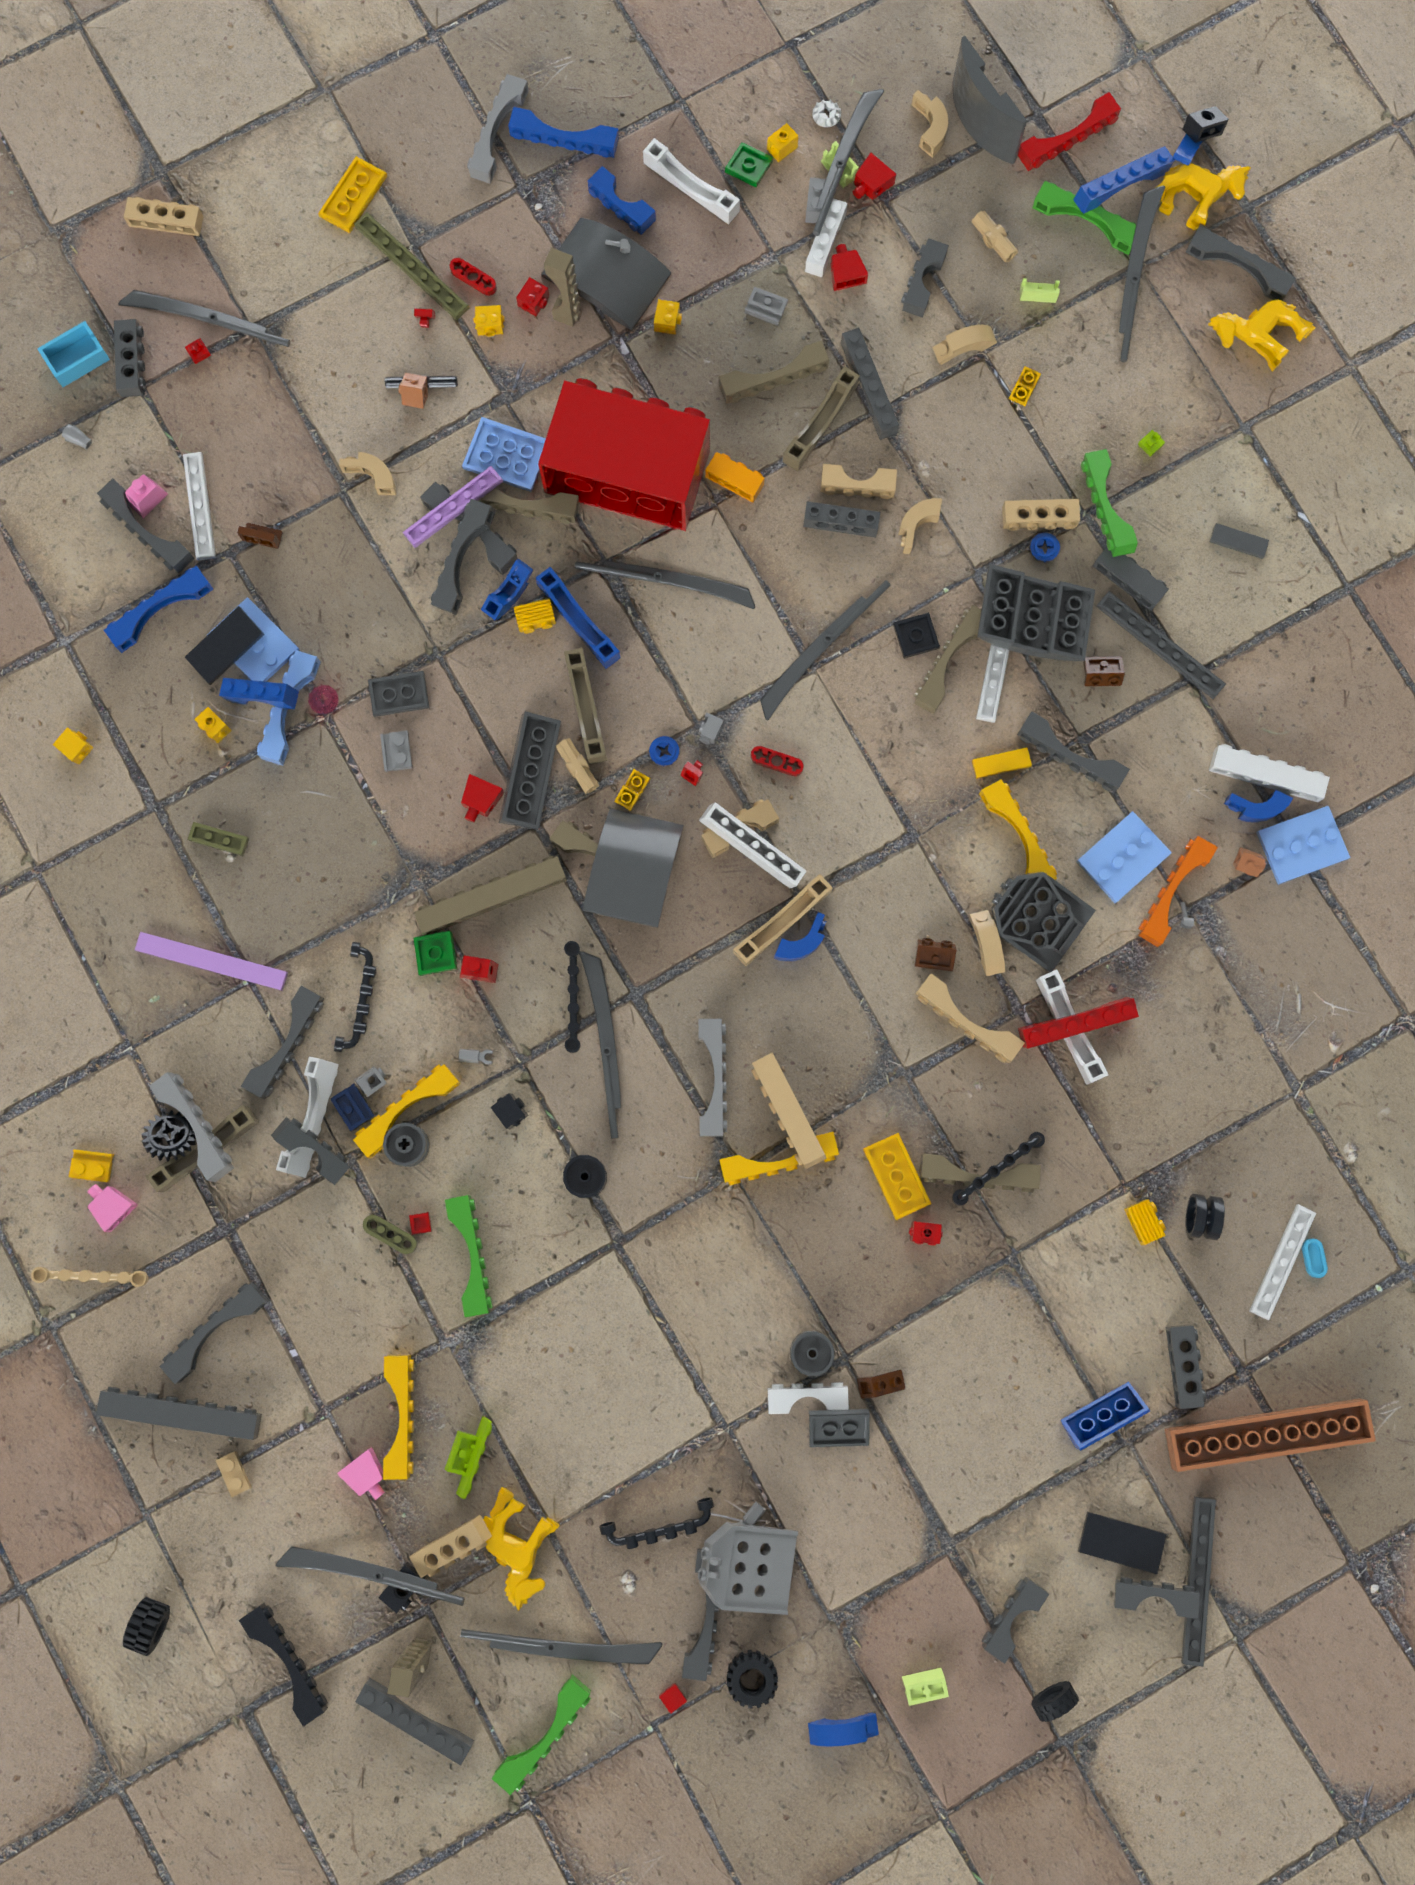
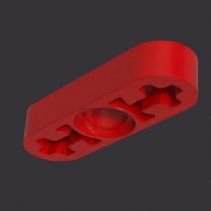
M461 258L451 260L449 266L453 276L486 296H491L496 292L497 286L494 278ZM461 265L462 270L459 268L455 270V266L459 267ZM471 273H476L478 275V278L476 280H470L468 279V276ZM484 284H486V285L491 284V288H490V287L485 288V285H484Z
M756 746L751 751V760L757 765L794 777L799 776L803 772L804 764L799 758L763 746ZM761 751L762 755L765 757L768 756V753L771 754L769 757V762L766 763V758L764 757L756 759V755L754 753L758 754V752ZM778 756L782 759L783 762L780 766L772 764L774 757ZM786 759L789 760V765H794V763H797L800 769L792 771V767L788 765L786 769H784Z

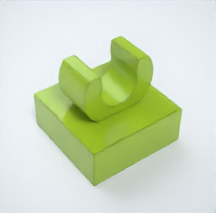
M1151 430L1139 441L1138 445L1151 457L1165 444V441L1157 432Z

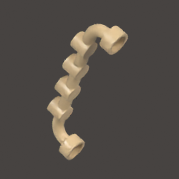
M36 1267L31 1273V1278L36 1283H44L48 1279H60L61 1281L80 1280L81 1282L95 1280L101 1283L118 1281L121 1284L131 1282L135 1287H142L148 1282V1275L144 1271H135L132 1274L130 1272L112 1273L110 1271L96 1273L90 1270L73 1272L70 1269L49 1271L46 1267Z

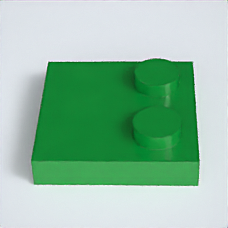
M741 142L726 165L725 173L756 188L771 166L773 157Z
M452 931L413 938L418 975L423 976L457 969Z

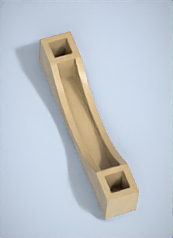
M819 874L775 916L735 947L733 953L745 967L749 965L828 896L833 889L831 885Z
M932 973L915 993L920 1002L925 1005L928 1003L934 1007L933 1011L941 1017L943 1015L946 1016L952 1026L962 1028L967 1037L972 1040L974 1038L981 1042L979 1045L983 1049L993 1051L996 1054L995 1057L1003 1063H1010L1025 1044V1042L1010 1031L988 1030L969 1021L954 1005L947 985Z

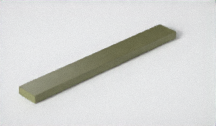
M368 212L354 224L366 238L456 321L469 309L468 304Z

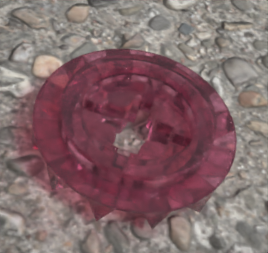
M320 684L318 687H313V690L309 693L308 703L314 712L328 714L337 707L338 694L329 685ZM322 693L325 697H328V699L325 700L324 706L322 702L318 700L321 698Z

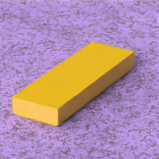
M1027 747L972 759L976 779L1032 766Z

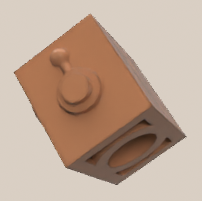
M410 373L404 374L398 390L399 394H401L402 405L424 408L428 398L426 376Z
M1240 847L1233 866L1236 870L1242 871L1249 876L1258 877L1264 871L1266 862L1261 854Z

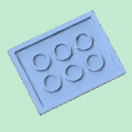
M481 417L462 468L480 474L492 466L503 479V483L532 492L540 472L538 462L546 438Z
M247 597L238 606L247 613L265 635L234 664L250 680L266 682L289 661L291 655H294L295 650L299 651L300 649Z
M1329 806L1256 832L1278 885L1350 859Z
M1132 811L1076 862L1114 903H1117L1172 852Z

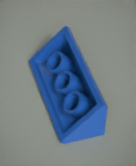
M1127 1382L1060 1421L1074 1447L1081 1451L1149 1413L1150 1409L1130 1382Z

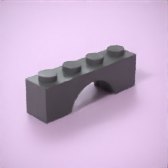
M929 238L926 245L922 244L919 253L921 259L915 262L913 271H915L914 277L910 276L907 287H909L908 293L904 292L901 303L904 304L902 311L923 318L931 293L925 288L922 279L929 272L941 270L949 245Z
M286 1116L271 1134L273 1139L289 1152L299 1147H309L315 1150L318 1154L317 1171L335 1185L350 1168L346 1162L348 1159L340 1152L335 1154L332 1151L333 1147L327 1142L323 1141L321 1143L318 1141V1136L311 1130L306 1132L302 1129L303 1125L297 1119L293 1118L291 1120Z
M1025 1577L1024 1580L1021 1579L1015 1587L1017 1591L1013 1597L1010 1596L1006 1600L1003 1613L996 1616L993 1621L994 1627L990 1632L987 1631L982 1638L984 1650L1004 1664L1016 1648L1010 1634L1012 1621L1021 1612L1028 1610L1039 1612L1049 1596L1045 1589L1028 1577Z
M1120 1577V1580L1115 1582V1608L1136 1611L1138 1605L1144 1599L1157 1596L1169 1601L1174 1607L1177 1616L1194 1619L1199 1617L1200 1593L1198 1590H1195L1194 1586L1183 1585L1182 1588L1174 1587V1584L1162 1582V1585H1154L1153 1581L1141 1580V1583L1133 1582V1579L1128 1577Z

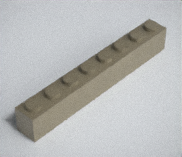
M558 856L546 857L539 864H528L524 870L519 872L518 870H513L507 873L508 876L495 877L489 880L490 883L477 884L470 891H459L454 894V897L439 899L432 906L424 905L419 907L418 911L414 912L422 934L424 936L433 934L567 881Z

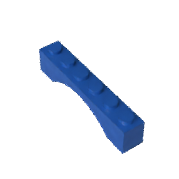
M513 107L508 125L510 136L515 139H525L533 143L548 144L552 147L559 146L568 150L583 151L586 154L593 153L605 158L615 157L619 141L618 128L599 125L584 131H563L543 123L531 110Z
M1165 146L1082 185L1073 200L1083 214L1087 213L1133 183L1142 180H1155L1165 175L1175 159H1173V156Z
M197 566L189 568L185 571L184 575L173 579L168 586L157 590L152 597L141 601L133 610L125 612L119 620L109 623L104 632L114 646L123 653L137 643L144 625L157 611L177 601L199 600L211 592L213 587Z
M551 567L536 577L538 587L547 598H550L551 603L605 669L621 658L620 651L586 615Z

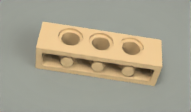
M128 197L124 213V219L129 227L200 236L204 217L200 208L193 204L181 205L176 202L167 203L157 199L145 200L141 197Z
M1079 499L1005 501L1002 507L1003 529L1016 531L1020 528H1027V530H1036L1038 528L1053 530L1057 527L1073 529L1080 522ZM1042 513L1045 518H1040L1037 514ZM1055 513H1061L1063 518L1056 516ZM1018 514H1024L1027 518H1020Z
M478 1515L418 1549L409 1558L420 1578L426 1575L432 1577L440 1572V1567L444 1566L446 1569L456 1562L454 1559L460 1557L462 1560L471 1554L470 1550L475 1548L478 1551L487 1545L486 1541L492 1535L481 1515Z

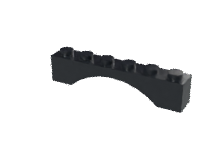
M262 1603L243 1616L239 1622L249 1638L270 1647L284 1662L293 1685L294 1699L292 1709L304 1727L327 1710V1699L322 1693L318 1692L315 1679L307 1674L304 1661L296 1656L293 1643L290 1640L287 1641L282 1625L276 1623L273 1618L274 1613L271 1607Z

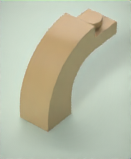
M917 90L913 94L912 106L923 114L930 123V128L921 136L919 147L933 158L944 144L948 128V114L944 104L937 96L931 101L926 94Z

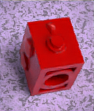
M529 277L516 297L518 307L537 316L540 310L544 309L548 303V298L550 297L548 287Z
M912 1221L911 1228H909L910 1241L916 1244L927 1243L931 1246L940 1244L943 1236L942 1224Z

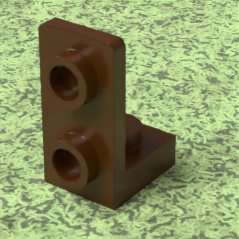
M902 1370L877 1376L857 1378L861 1398H876L905 1390L906 1388Z

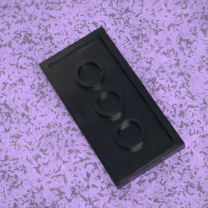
M238 606L193 648L185 658L209 685H212L265 634L247 613Z
M1087 1511L1078 1552L1158 1574L1167 1534Z

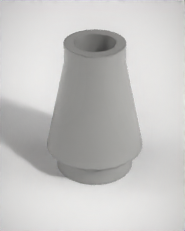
M68 424L62 432V437L65 438V441L88 449L92 443V440L75 425Z

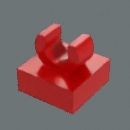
M414 308V316L420 318V326L422 328H429V319H435V311L433 309Z
M201 338L185 346L195 364L211 356Z
M698 760L694 764L687 762L680 776L696 786L703 774V771L700 769L703 764Z

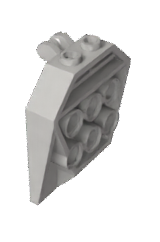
M731 1522L724 1523L705 1540L704 1547L701 1550L702 1564L698 1571L699 1584L713 1604L721 1610L788 1615L787 1608L798 1531ZM743 1542L742 1548L738 1550V1544ZM765 1544L764 1550L760 1552L761 1545ZM740 1563L739 1569L735 1571L736 1564ZM762 1564L761 1571L757 1573L759 1565ZM737 1583L736 1590L732 1592V1587ZM759 1585L758 1592L754 1593L755 1588Z

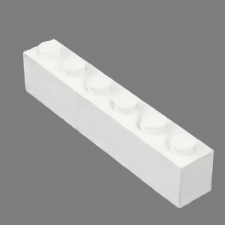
M1226 744L1219 745L1214 749L1209 767L1211 772L1314 802H1320L1324 799L1330 778L1319 771L1311 772L1302 766L1287 765L1285 761L1269 760L1267 756L1252 755L1247 750L1238 751Z
M716 802L709 805L699 821L789 889L796 887L806 873L805 869Z

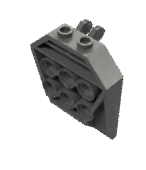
M1045 872L1013 876L1012 879L1009 877L1000 886L1003 892L1001 894L995 893L992 900V915L999 937L1047 971L1052 972L1096 910ZM1040 890L1046 892V898L1042 901L1037 897ZM1063 903L1065 910L1059 914L1056 907L1058 904ZM1029 906L1035 908V913L1032 916H1028L1026 913V909ZM1048 919H1052L1054 925L1048 930L1045 927V922ZM1021 921L1024 928L1022 931L1017 932L1015 925ZM1036 935H1041L1043 938L1040 945L1034 943Z

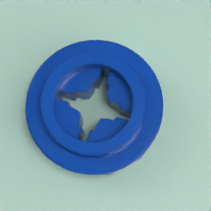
M1040 533L1032 539L1030 549L1037 561L1041 560L1045 563L1050 560L1052 561L1058 555L1060 543L1054 535ZM1044 541H1045L1046 547H1049V548H1050V549H1047V551H1046L1045 554H1044V552H1043V549H1040V548H1039V547H1042Z
M658 737L650 745V757L656 764L662 766L672 765L679 756V746L671 737ZM668 746V753L670 755L664 754L661 756L659 748L665 749Z

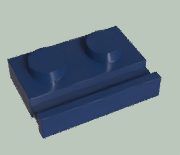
M354 1083L330 1098L351 1132L375 1117V1114Z

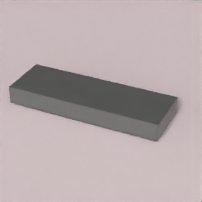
M1218 523L1214 525L1209 541L1261 559L1265 557L1269 544L1268 539Z

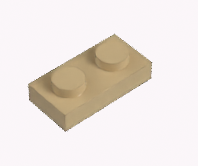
M236 1451L216 1460L231 1498L252 1488Z

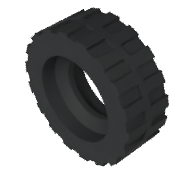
M1064 1681L1045 1688L1034 1697L1031 1705L1041 1722H1049L1062 1717L1077 1705L1079 1697L1071 1683Z

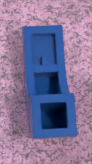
M520 559L515 560L504 582L496 591L488 595L481 610L495 621L501 618L512 608L529 584L527 581L533 569Z
M1275 790L1270 794L1266 802L1253 803L1231 793L1226 798L1224 804L1234 812H1241L1238 819L1258 823L1276 817L1290 805L1293 798Z
M817 913L810 932L803 939L788 941L782 938L774 959L797 961L808 957L816 951L825 936L818 933V931H823L827 922L823 920L825 915Z
M872 1712L849 1719L830 1720L824 1718L808 1723L810 1745L815 1746L853 1745L866 1742L867 1738L879 1735L876 1713Z

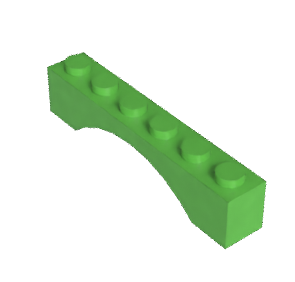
M1044 181L1034 200L1033 209L1048 216L1068 214L1086 219L1103 231L1113 248L1127 255L1130 254L1136 223L1129 222L1117 214H1112L1101 206L1083 214L1073 200L1076 195L1057 187L1054 183Z
M1107 449L1085 453L1084 459L1081 462V469L1083 473H1086V484L1091 489V499L1096 504L1097 518L1101 519V529L1103 535L1106 534L1108 550H1111L1113 557L1135 553L1138 541L1133 527L1116 514L1107 498L1106 479L1112 463Z
M470 1195L445 1199L448 1220L462 1233L468 1245L471 1259L470 1279L461 1298L464 1317L490 1313V1308H493L491 1296L488 1297L487 1295L489 1280L488 1277H484L483 1269H486L485 1258L481 1257L480 1250L483 1249L481 1237H477L476 1230H479L478 1218H474L473 1213L476 1210L475 1200L471 1199Z
M572 1674L559 1690L556 1716L544 1737L528 1750L516 1755L507 1756L494 1772L492 1780L509 1795L514 1790L518 1792L525 1783L523 1780L527 1774L532 1775L538 1767L536 1762L540 1757L544 1759L552 1749L550 1747L551 1743L554 1740L558 1742L565 1732L563 1728L566 1724L571 1725L578 1716L576 1714L580 1707L584 1709L589 1703L591 1690Z

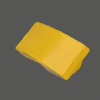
M1024 366L1009 399L1026 406L1041 373Z
M633 769L614 802L631 811L651 778Z

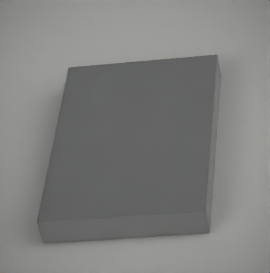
M424 671L368 679L374 717L430 708Z
M869 1409L809 1411V1447L869 1446Z

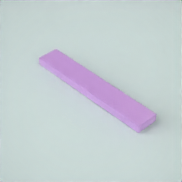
M492 466L488 467L403 532L404 536L414 548L418 547L463 513L470 499L480 500L500 485L503 479Z

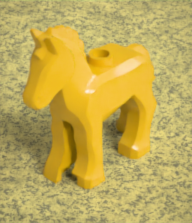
M1190 163L1189 166L1185 164L1176 165L1163 176L1164 180L1157 186H1165L1160 200L1162 204L1159 207V211L1169 216L1174 208V196L1181 191H1185L1199 202L1186 223L1187 227L1197 230L1200 223L1205 226L1208 209L1228 189L1234 198L1238 200L1243 198L1245 194V181L1248 179L1247 175L1251 167L1228 166L1226 169L1223 168L1217 175H1214L1208 169L1201 168L1193 163Z
M1279 299L1267 302L1259 310L1255 309L1248 317V320L1239 317L1237 314L1232 315L1230 312L1216 315L1208 323L1209 326L1213 327V330H1216L1225 348H1230L1233 345L1234 336H1236L1262 355L1268 362L1272 372L1281 364V359L1289 352L1288 349L1269 335L1276 325L1292 327L1299 342L1303 338L1306 339L1316 328L1312 325L1313 323L1301 318L1298 312L1294 311L1296 306H1293V304L1288 305L1287 302Z
M501 1487L495 1506L490 1512V1517L485 1515L483 1519L492 1535L486 1541L487 1545L485 1547L488 1552L496 1557V1561L499 1564L511 1567L505 1581L506 1596H508V1601L513 1606H516L517 1610H520L523 1604H528V1598L545 1587V1581L542 1578L533 1579L529 1578V1575L533 1569L536 1553L542 1541L547 1535L558 1529L559 1524L549 1517L546 1519L541 1517L527 1542L506 1532L505 1525L507 1520L514 1513L521 1512L525 1505L515 1500L512 1492Z

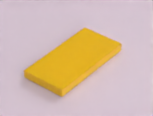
M356 156L319 211V217L351 233L355 226L354 224L360 219L387 178V173Z
M899 1133L863 1148L895 1220L931 1205V1201Z

